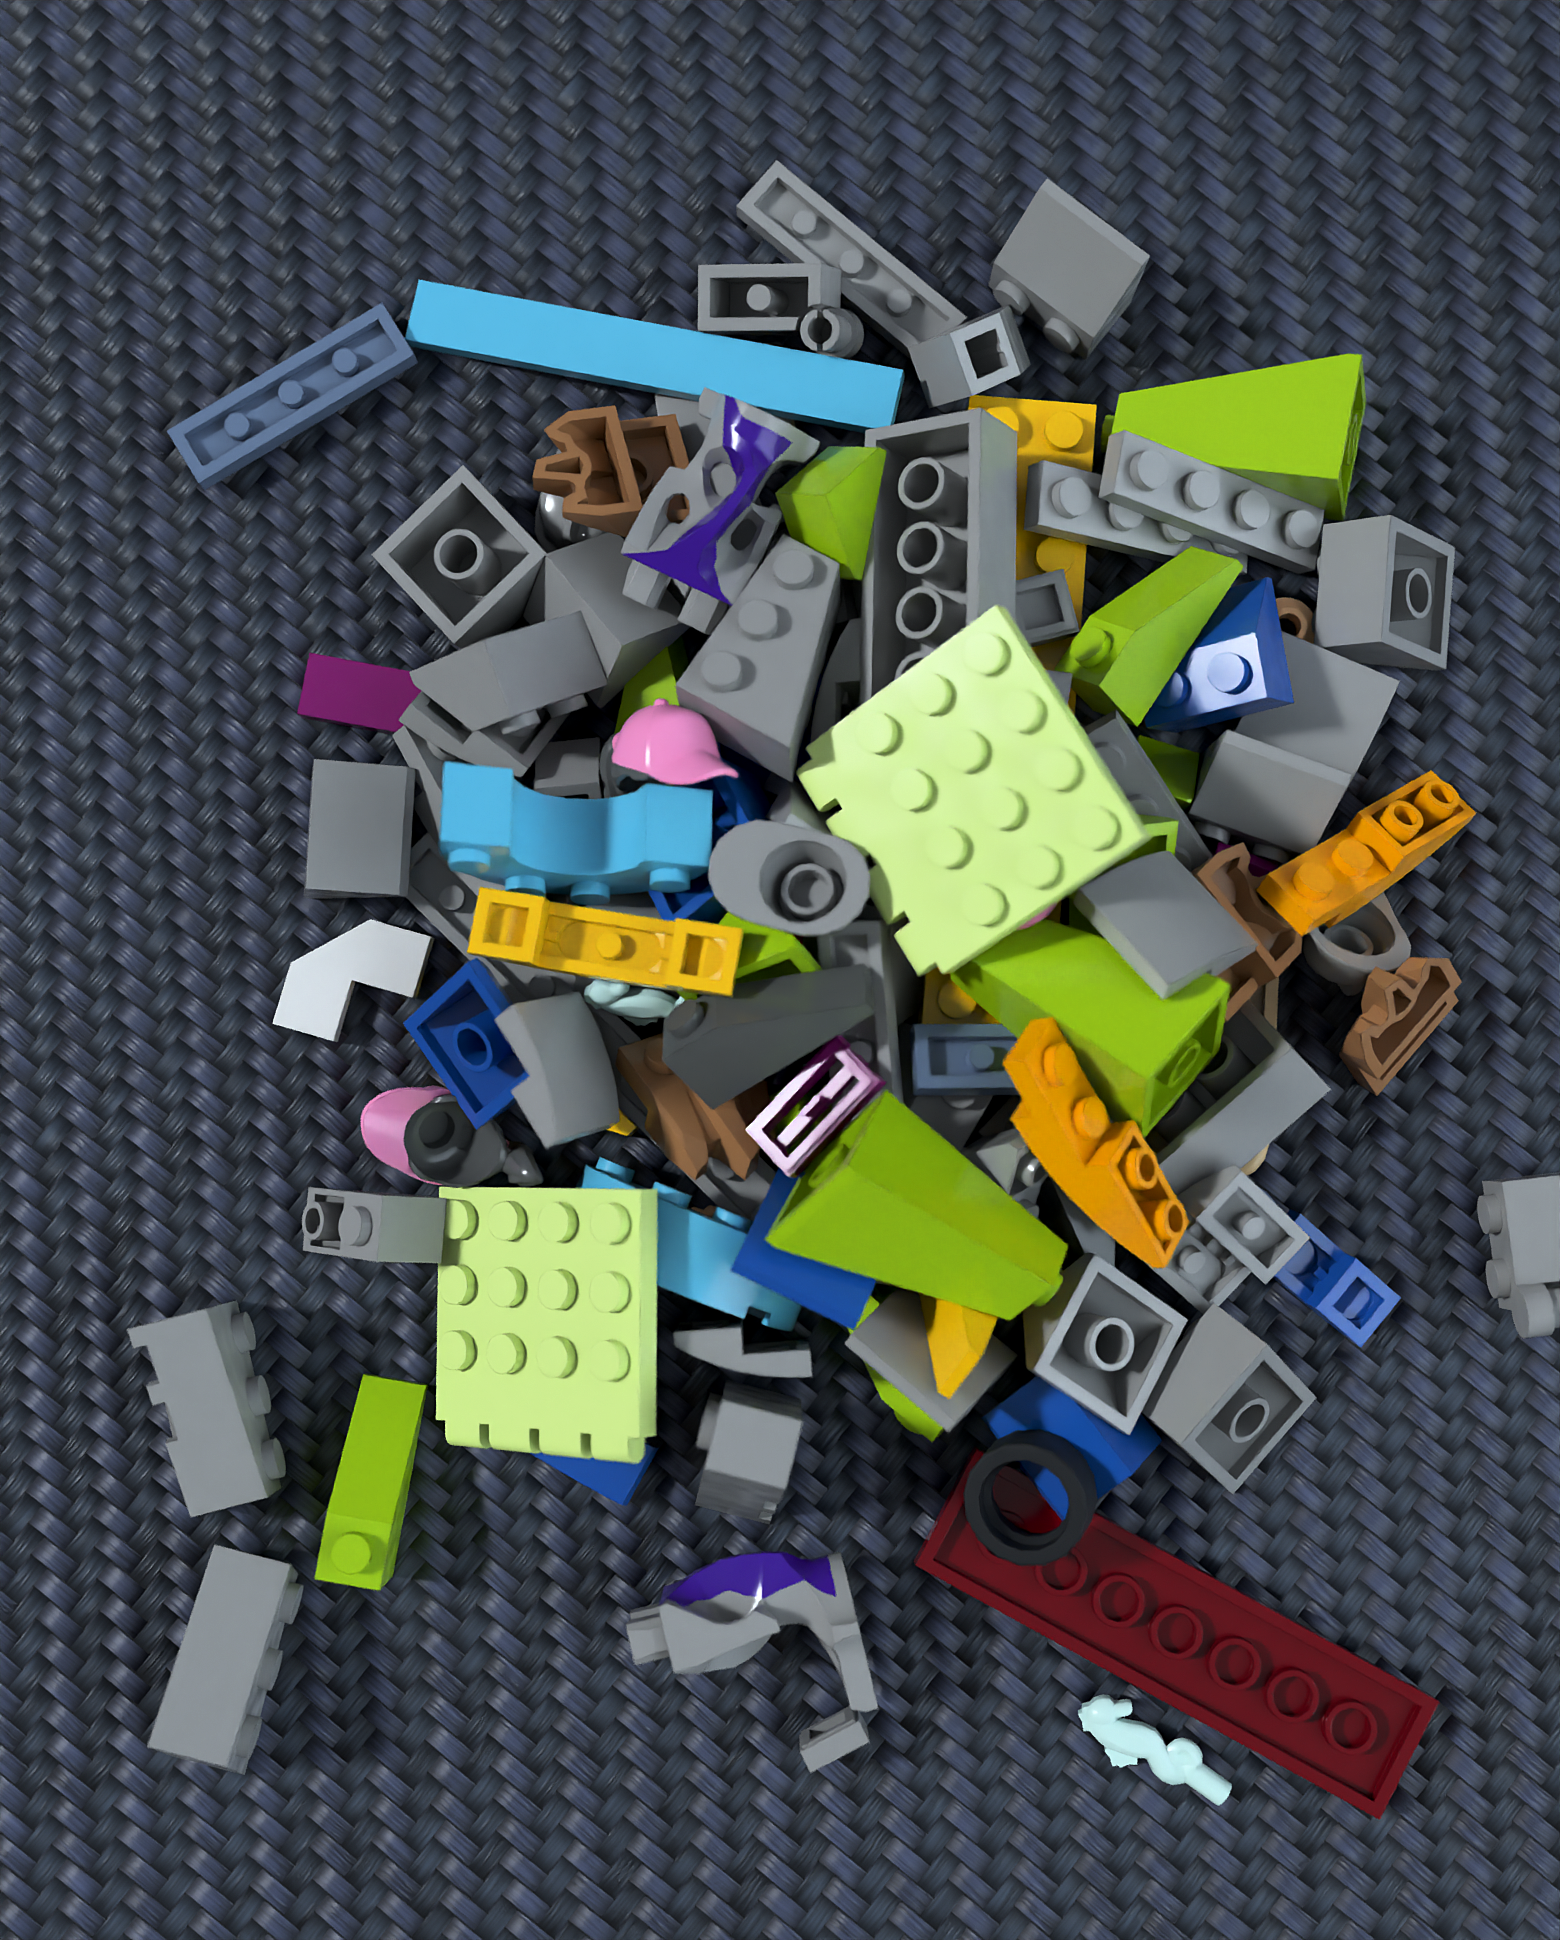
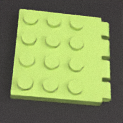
M995 605L805 747L812 759L796 771V775L820 813L828 811L838 804L842 807L839 812L826 821L833 836L850 842L863 855L866 863L872 859L876 863V866L869 870V896L886 924H893L906 915L911 921L896 932L894 937L918 976L930 972L937 966L942 974L954 972L1151 838L1005 607Z
M439 1187V1198H447L442 1260L441 1263H438L436 1420H445L447 1442L454 1446L485 1449L492 1447L496 1450L535 1454L542 1452L546 1455L585 1459L594 1457L596 1460L639 1463L645 1453V1437L656 1436L658 1189Z

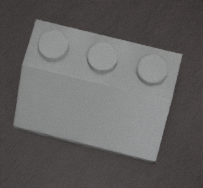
M1247 1000L1224 1023L1219 1052L1144 1139L1149 1148L1154 1152L1158 1165L1175 1196H1177L1195 1183L1232 1165L1241 1169L1331 1089L1256 1007Z

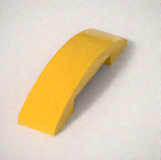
M480 887L467 953L537 969L623 984L732 997L744 930L742 928L676 918L675 921L555 903L541 896Z

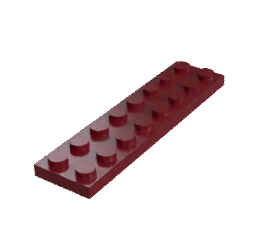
M974 1446L914 1560L917 1567L1380 1820L1439 1704L1435 1697L1095 1511L1092 1521L1081 1539L1066 1556L1047 1565L1020 1566L997 1557L977 1539L966 1519L963 1493L968 1475L985 1453V1451ZM1008 1464L996 1475L993 1486L994 1499L1002 1514L1016 1527L1032 1533H1047L1056 1529L1061 1524L1062 1520L1025 1473Z

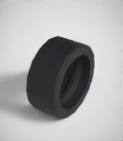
M1040 1429L1016 1430L997 1439L970 1470L963 1493L966 1519L977 1539L997 1557L1020 1566L1047 1565L1066 1556L1089 1527L1097 1503L1095 1477L1083 1454L1063 1437ZM1028 1460L1046 1467L1060 1480L1068 1495L1069 1506L1065 1519L1056 1529L1047 1533H1032L1016 1527L1002 1514L994 1499L993 1486L996 1475L1004 1466L1014 1461Z

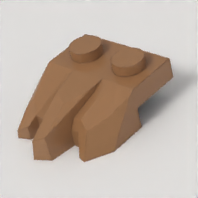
M615 405L566 412L544 429L548 437L562 453L536 460L532 476L533 489L563 497V518L587 527L627 537L646 500L669 466L685 470L689 465L676 414L619 421ZM675 495L670 500L666 515L670 522L681 524L690 513L689 501L685 496Z
M1244 842L1218 852L1190 872L1258 943L1254 952L1216 976L1230 984L1224 1023L1241 1008L1260 986L1278 978L1301 953L1302 936L1256 891L1267 874L1261 877L1251 875L1248 870L1251 856Z
M1409 957L1396 970L1395 974H1391L1378 967H1375L1369 974L1361 1001L1362 1015L1357 1018L1346 1035L1339 1056L1356 1082L1374 1095H1379L1458 1002L1454 991L1461 984V980L1449 958Z
M663 1033L619 1047L615 1067L648 1109L644 1128L670 1161L695 1181L707 1172L709 1157L719 1159L744 1180L757 1169L760 1147L745 1129L771 1103L769 1082L762 1080L712 1110L662 1061ZM777 1125L769 1133L774 1139L778 1137Z

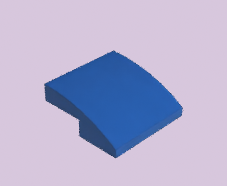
M779 1168L730 1271L854 1330L877 1279L776 1249L765 1240L800 1175L797 1178L788 1177Z

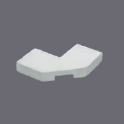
M371 919L291 962L272 1024L338 1042L356 982L414 999L417 998L434 938Z

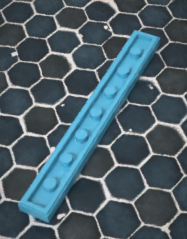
M424 280L418 281L405 335V340L410 347L693 401H699L704 387L717 393L726 394L748 403L773 416L865 433V430L894 425L905 378L903 369Z

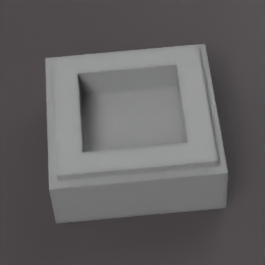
M1064 569L1016 580L1015 623L1030 647L1076 637L1080 631Z
M850 1706L802 1730L799 1735L800 1753L811 1773L869 1743L867 1725L860 1711L851 1710Z

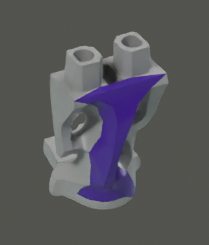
M704 387L699 398V414L710 420L707 436L702 447L685 470L669 466L638 514L621 550V554L633 559L627 572L622 594L648 607L658 609L672 577L692 587L678 621L711 635L726 615L730 605L734 604L764 562L783 517L779 505L774 503L769 508L754 504L772 473L785 465L807 463L816 455L821 442L763 410L734 397L717 393ZM720 463L728 464L736 475V485L733 492L724 497L715 494L710 485L711 472ZM675 495H683L689 501L690 513L681 524L672 523L666 517L670 500ZM749 518L754 521L757 528L754 538L744 550H736L731 545V534L741 521Z
M761 1551L725 1557L695 1570L680 1581L674 1580L665 1585L660 1603L632 1609L630 1612L631 1620L627 1621L626 1628L635 1665L670 1657L673 1672L685 1674H701L708 1671L734 1668L754 1656L765 1645L772 1634L780 1632L779 1626L788 1624L806 1625L813 1631L834 1663L845 1687L851 1710L866 1712L878 1709L841 1551L810 1559H801L783 1551Z

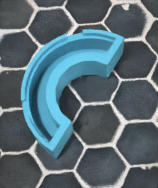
M444 762L439 849L443 858L449 863V869L455 872L466 873L491 883L505 886V891L541 897L545 893L570 895V900L577 904L602 905L610 901V895L652 890L668 893L686 891L690 888V880L702 875L709 869L712 842V790L647 783L636 792L619 797L570 799L541 794L523 787L514 779L513 769Z
M599 1157L596 1167L585 1164L576 1188L646 1189L631 1182L635 1170L603 1157ZM655 1181L652 1189H658L657 1286L744 1318L746 1313L763 1319L762 1324L783 1331H793L802 1305L730 1271L753 1221L716 1206L712 1217L690 1209L688 1205L692 1197L691 1195Z

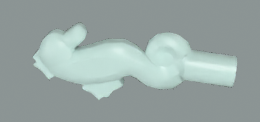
M599 979L586 986L584 992V1001L590 1003L596 1010L604 1009L615 1015L623 1016L624 1019L631 1021L636 1026H645L648 1023L657 1022L658 1018H667L677 1005L685 1001L681 996L677 999L661 989L643 986L630 987V984Z
M1103 1694L1095 1696L1089 1702L1081 1703L1082 1708L1078 1709V1716L1082 1721L1083 1732L1090 1731L1104 1746L1112 1766L1118 1765L1121 1768L1126 1765H1137V1758L1147 1759L1152 1772L1163 1782L1170 1785L1186 1783L1217 1806H1220L1229 1796L1232 1784L1202 1763L1203 1754L1199 1746L1192 1740L1178 1738L1166 1746L1156 1728L1141 1721L1120 1718L1132 1713L1131 1700H1114L1110 1695Z

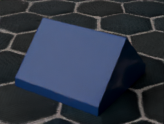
M478 958L467 962L403 1023L451 1094L456 1096L457 1103L476 1130L515 1105L517 1101L511 1090L529 1077L526 1069L495 1021V1018L512 1006L513 1002L489 967Z
M1035 1374L981 1418L997 1439L1016 1430L1038 1429L1063 1437L1083 1454L1094 1474L1097 1500L1130 1477L1162 1441L1142 1414H1140L1130 1435L1123 1434ZM1028 1460L1015 1461L1063 1521L1066 1517L1069 1502L1068 1495L1060 1480L1042 1465Z

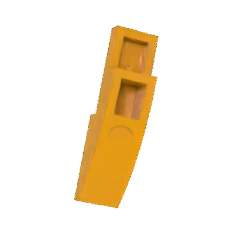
M1430 770L1359 811L1345 830L1268 873L1256 891L1301 936L1306 935L1322 924L1331 928L1376 898L1418 866L1468 824L1476 812L1459 797L1457 791L1450 784L1442 781Z
M1054 1017L1031 1020L1003 1062L1006 1071L1023 1099L1011 1117L1012 1122L1045 1170L1080 1209L1106 1233L1153 1268H1165L1190 1223L1182 1203L1176 1198L1158 1165L1154 1152L1147 1145L1135 1121L1111 1122L1103 1103L1094 1092L1077 1061L1074 1050L1067 1043Z

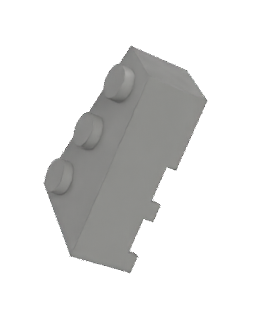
M783 534L675 685L679 706L701 714L709 722L717 742L792 783L798 765L797 758L805 728H808L812 702L818 679L823 672L841 605L839 563Z
M237 1300L127 1329L133 1348L147 1345L158 1380L148 1382L146 1387L152 1405L165 1403L172 1432V1438H168L165 1444L190 1518L264 1499L281 1489L279 1478L284 1477L286 1474L285 1458L278 1439L270 1440L264 1416V1414L270 1413L271 1410L269 1390L262 1375L255 1376L249 1351L254 1350L256 1347L255 1331L249 1314L247 1312L240 1313Z
M726 1380L723 1395L710 1392L696 1444L697 1448L709 1450L695 1502L696 1506L770 1524L772 1514L775 1513L777 1504L780 1503L786 1490L803 1422L800 1398Z
M214 1545L147 1747L169 1756L245 1775L248 1760L254 1751L262 1723L260 1715L267 1690L271 1691L280 1669L283 1651L278 1650L283 1628L285 1623H293L302 1598L303 1585L296 1583L298 1573L291 1564Z

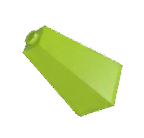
M1348 353L1120 393L1115 415H1106L1101 433V452L1106 453L1110 435L1126 430L1325 510V519L1343 521L1366 406L1362 355Z
M1045 918L1026 929L1014 930L951 973V980L1018 1039L1031 1020L1054 1017L1067 1043L1074 1050L1077 1061L1094 1092L1103 1103L1109 1119L1113 1122L1135 1121L1144 1138L1220 1050L1230 984L1219 977L1204 973L1162 1000L1106 939Z
M887 1090L847 1125L801 1173L765 1238L776 1249L1007 1320L1013 1319L1030 1304L1037 1308L1043 1306L1054 1296L1063 1281V1276L1059 1274V1270L1068 1248L1065 1242Z

